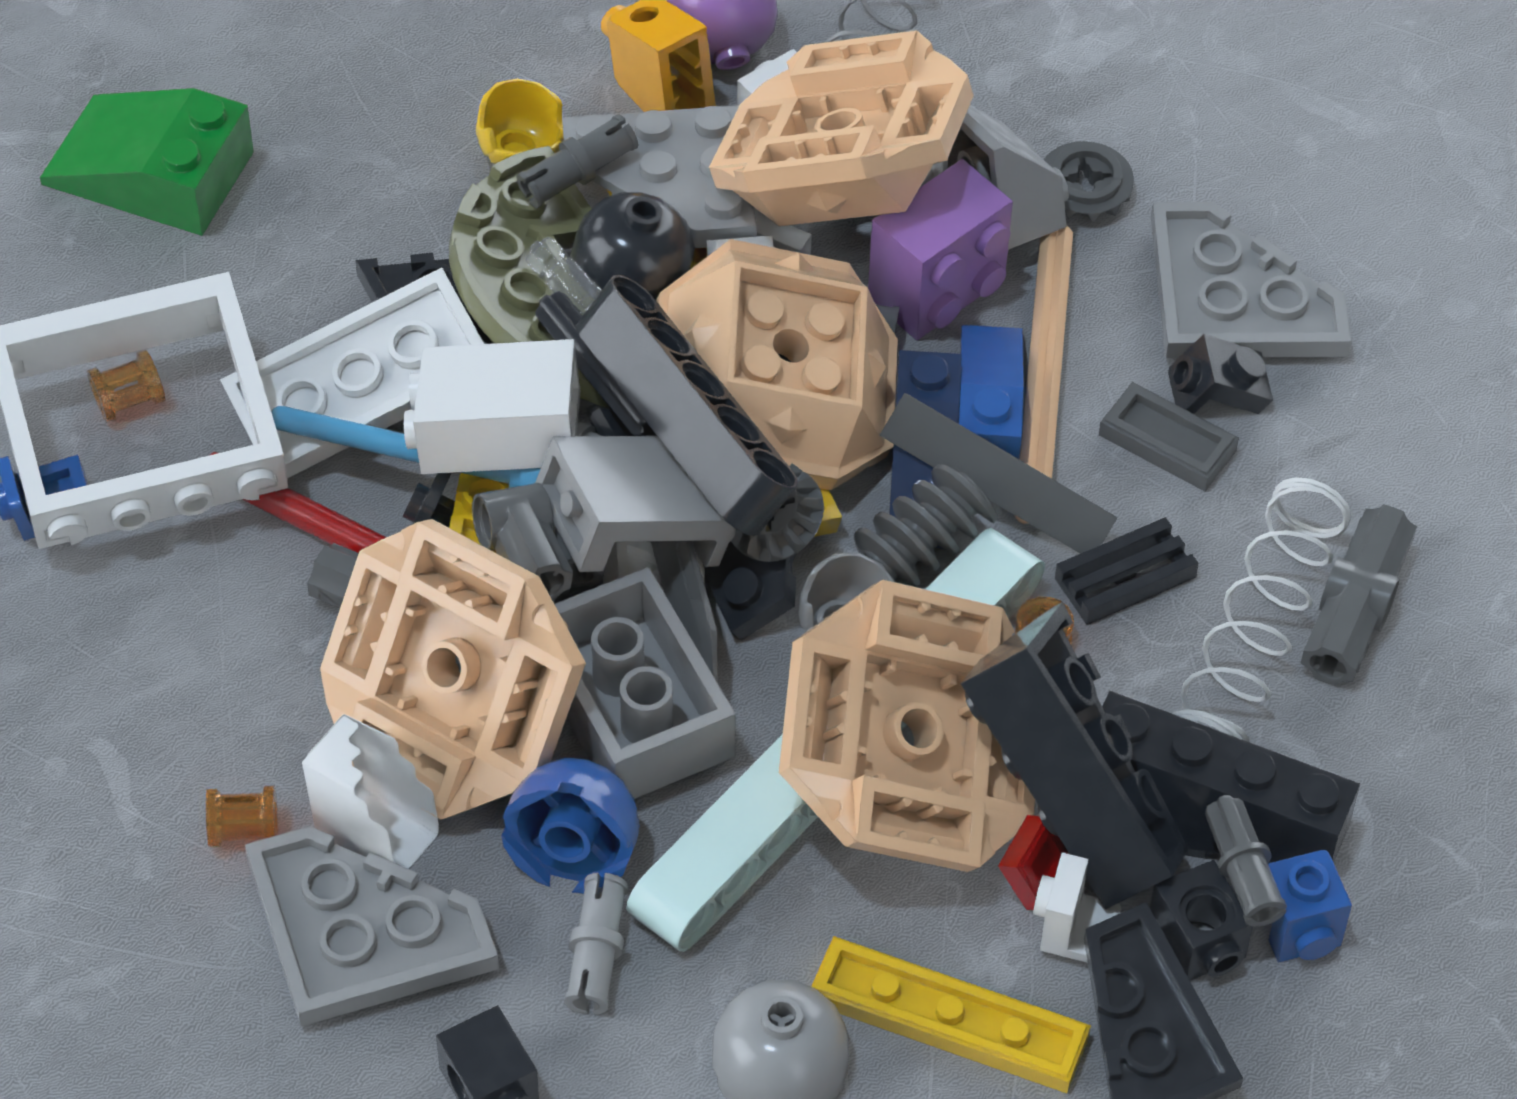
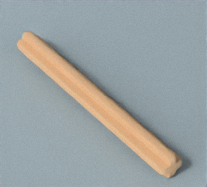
M1067 225L1065 228L1040 237L1020 450L1021 461L1052 478L1073 241V232ZM1015 516L1020 523L1027 524L1026 521Z

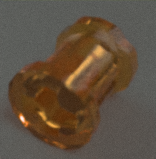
M146 349L137 352L135 360L101 372L96 367L87 370L93 396L106 423L115 420L116 413L149 400H152L156 405L166 400L159 374ZM138 380L136 384L114 392V389Z
M266 785L262 792L221 794L218 789H207L206 831L208 846L220 847L223 841L266 839L278 835V806L275 785Z

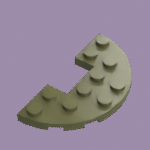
M550 146L527 150L493 165L489 176L481 180L477 185L472 183L464 195L451 229L449 263L453 281L466 309L481 330L488 336L492 344L554 340L535 314V311L540 306L539 301L546 294L550 296L557 291L565 293L582 315L585 314L594 302L593 299L585 295L573 279L569 259L563 251L572 249L578 227L584 215L592 208L575 184L547 200L539 208H534L529 202L533 195L526 199L517 183L516 175L518 173L528 170L555 154ZM578 369L580 398L610 408Z

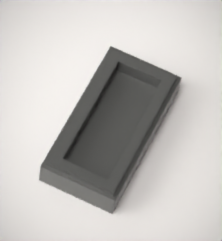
M1134 382L1128 386L1100 422L1099 436L1205 492L1235 454L1239 437Z

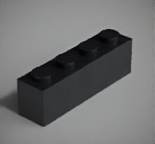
M1061 602L980 659L960 684L965 690L966 702L971 713L979 722L987 724L1000 744L1002 757L1007 769L1016 779L1023 780L1038 803V813L1046 829L1052 835L1059 836L1070 855L1089 859L1084 887L1091 892H1095L1105 909H1108L1172 877L1189 849L1150 772L1144 769L1135 772L1130 762L1133 756L1130 742L1132 737L1120 714L1113 716L1105 713L1093 683L1101 678L1089 653L1077 658L1063 630L1074 623L1064 603Z
M1109 690L1102 707L1105 713L1113 716L1121 715L1132 737L1130 742L1133 756L1130 762L1135 772L1141 769L1150 772L1189 849L1186 856L1205 859V855L1208 852L1220 854L1207 822L1205 810L1208 805L1216 802L1219 797L1230 795L1232 798H1239L1243 801L1259 842L1266 844L1271 851L1272 857L1269 863L1319 850L1329 852L1333 863L1335 862L1350 826L1360 783Z

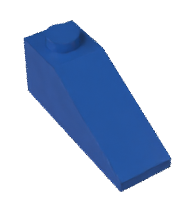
M962 325L958 424L1019 459L1022 441L1024 389L1023 328Z

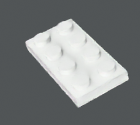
M440 268L256 361L270 410L277 406H287L386 429L403 420L405 411L411 410L410 373L420 372L423 347L484 344L443 268ZM234 372L220 379L248 436L253 445L258 444L237 372ZM277 430L284 453L287 478L348 448V446Z

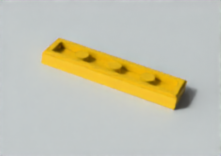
M833 936L811 986L834 1003L841 1015L1066 1094L1090 1036L1091 1025L836 936Z

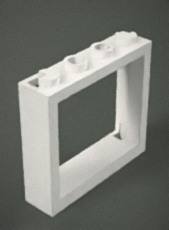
M229 272L0 325V404L38 549L71 542V545H74L87 537L115 530L132 531L145 526L149 522L180 514L187 516L198 515L213 506L241 499L258 500L259 495L288 488L283 449ZM219 331L225 332L258 444L45 495L15 380Z

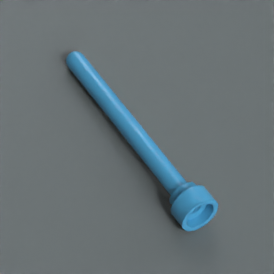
M277 406L271 410L276 429L279 431L419 463L417 449H407L404 433L287 406ZM541 468L460 473L507 483L509 488L535 483Z

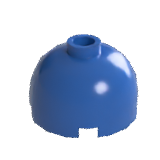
M563 758L537 767L521 781L506 807L503 816L505 828L501 836L503 847L515 865L533 880L550 887L551 875L578 881L579 883L572 893L584 894V881L589 874L599 873V887L601 888L604 885L605 873L614 874L619 877L623 876L636 845L640 826L634 797L622 779L608 768L589 760Z

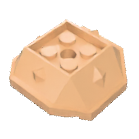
M917 30L804 45L786 62L788 70L765 81L740 104L709 166L716 188L734 191L778 226L906 212L932 166L948 160L950 151L974 96L968 75L948 57L933 50L932 43Z
M730 239L660 292L656 299L657 303L788 466L793 463L812 477L819 488L832 490L868 466L871 467L887 457L893 448V443L881 437L880 433L895 410L898 339L873 301L868 287L860 281L850 263ZM778 354L784 355L791 362L783 360Z
M430 519L416 522L402 529L401 532L359 551L320 667L326 704L333 723L335 724L345 714L395 738L398 742L399 753L415 767L418 781L429 787L433 792L437 818L442 820L513 794L521 781L539 766L551 762L586 662L568 630L567 623L560 616L539 576L443 524ZM456 656L460 661L461 673L455 660Z
M881 580L792 642L779 774L845 847L969 872L980 868L999 848L1011 840L1018 832L1027 815H1034V797L1023 780L1016 779L1007 769L1002 757L1000 744L987 724L979 722L973 716L966 702L965 690L960 684L980 659L1011 638L1015 632L1004 609L990 604ZM901 722L906 723L911 729L914 736V746L910 745L903 737Z

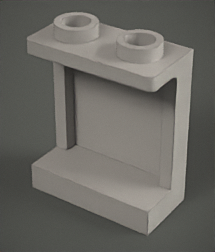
M658 436L552 437L535 483L542 484L547 492L552 508L553 522L579 572L603 571L614 542L692 541L705 567L720 565L728 543L735 536L736 529L718 514Z

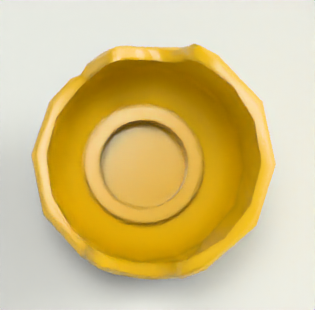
M519 78L496 82L483 95L477 116L476 135L483 154L489 157L491 163L496 164L512 155L531 149L550 146L554 153L560 151L559 144L564 140L562 124L563 104L560 98L538 82Z

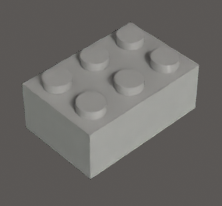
M649 567L555 604L560 616L567 623L568 630L586 662L566 719L589 760L608 768L622 779L634 799L735 757L736 714Z

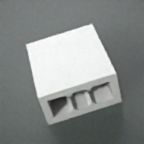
M574 339L423 347L420 372L410 373L411 410L404 413L407 449H417L421 474L541 468L553 436H577L580 384Z

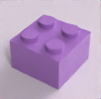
M961 159L921 186L906 212L882 214L872 220L868 289L875 304L893 307V305L899 306L897 324L917 341L936 327L943 328L949 325L957 317L960 310L980 296L988 297L993 294L1006 277L1013 201L965 160Z

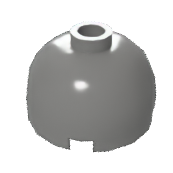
M792 979L767 980L743 989L725 1005L712 1036L713 1069L717 1075V1084L722 1095L726 1099H835L839 1095L846 1079L849 1066L848 1033L836 1005L814 987Z

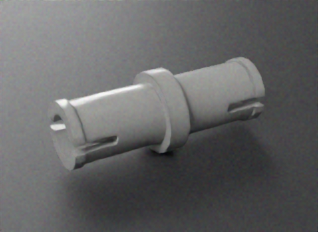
M599 873L587 875L584 881L585 891L579 926L575 927L570 933L569 949L574 953L564 1004L569 1009L582 1014H588L589 1000L594 1001L592 1009L594 1015L608 1010V995L614 960L618 959L623 951L624 938L619 933L628 883L623 878L610 873H605L603 888L599 887Z

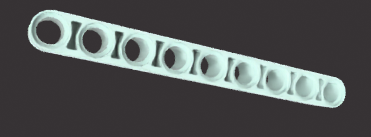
M988 528L978 535L925 590L1002 607L1008 619H1010L1030 598L1039 585L1044 574L1045 562L995 529ZM901 722V731L907 725L904 722ZM783 734L642 876L629 896L626 906L627 913L679 951L684 952L697 943L818 817L779 774Z

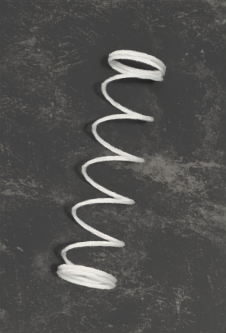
M1290 478L1283 480L1275 487L1272 499L1268 502L1265 512L1269 532L1256 537L1247 546L1244 560L1249 577L1236 581L1226 591L1223 605L1229 622L1214 627L1205 636L1202 652L1208 668L1191 674L1185 680L1180 693L1184 710L1176 711L1172 714L1196 723L1200 721L1215 727L1223 733L1242 739V736L1243 740L1250 741L1244 730L1233 722L1205 711L1189 709L1186 695L1189 685L1197 677L1211 673L1225 689L1240 698L1254 702H1264L1270 699V689L1264 681L1255 675L1240 669L1228 667L1213 668L1210 663L1208 648L1211 639L1218 631L1232 626L1234 631L1247 644L1258 651L1275 656H1284L1291 652V643L1277 629L1258 622L1234 621L1231 617L1229 604L1232 594L1239 586L1253 581L1256 588L1263 595L1279 606L1300 611L1312 607L1313 600L1306 589L1282 577L1270 575L1254 576L1250 562L1253 549L1260 541L1271 536L1287 554L1300 562L1312 566H1326L1332 562L1333 554L1328 546L1316 537L1330 538L1342 534L1348 528L1351 512L1348 503L1336 490L1325 483L1311 478ZM1296 491L1322 493L1334 501L1340 508L1343 522L1339 526L1330 529L1315 528L1304 524L1292 517L1282 507L1280 498ZM1273 507L1281 520L1295 531H1274L1271 520ZM1277 535L1296 536L1312 541L1325 550L1327 559L1313 561L1304 558L1290 550ZM1257 580L1276 581L1294 587L1304 594L1307 599L1306 604L1298 606L1283 602L1268 593ZM1237 626L1257 627L1271 632L1284 641L1286 649L1275 651L1260 646L1249 639ZM1216 672L1238 674L1251 679L1264 689L1265 695L1256 697L1242 693L1227 684Z

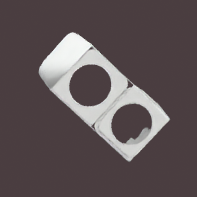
M344 714L302 761L314 826L316 829L334 836L335 843L365 857L371 852L409 869L437 837L439 823L434 794L429 787L418 781L415 767L399 753L398 742L395 738Z

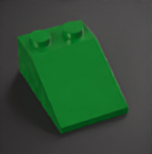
M195 88L95 94L41 174V185L203 236L254 153L248 105Z

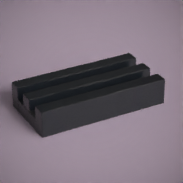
M1166 517L1056 564L1055 580L1086 625L1196 578L1199 563L1193 554L1188 556L1185 554V543L1180 536H1172V525ZM1166 559H1169L1171 562L1091 598H1088L1086 595L1113 582L1120 584L1134 578L1137 572Z

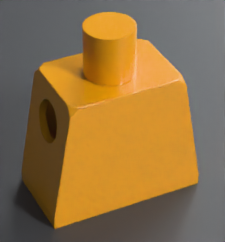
M640 0L628 7L623 5L614 6L605 13L601 21V31L609 38L614 77L618 85L643 112L716 106L707 27L702 22L666 0Z

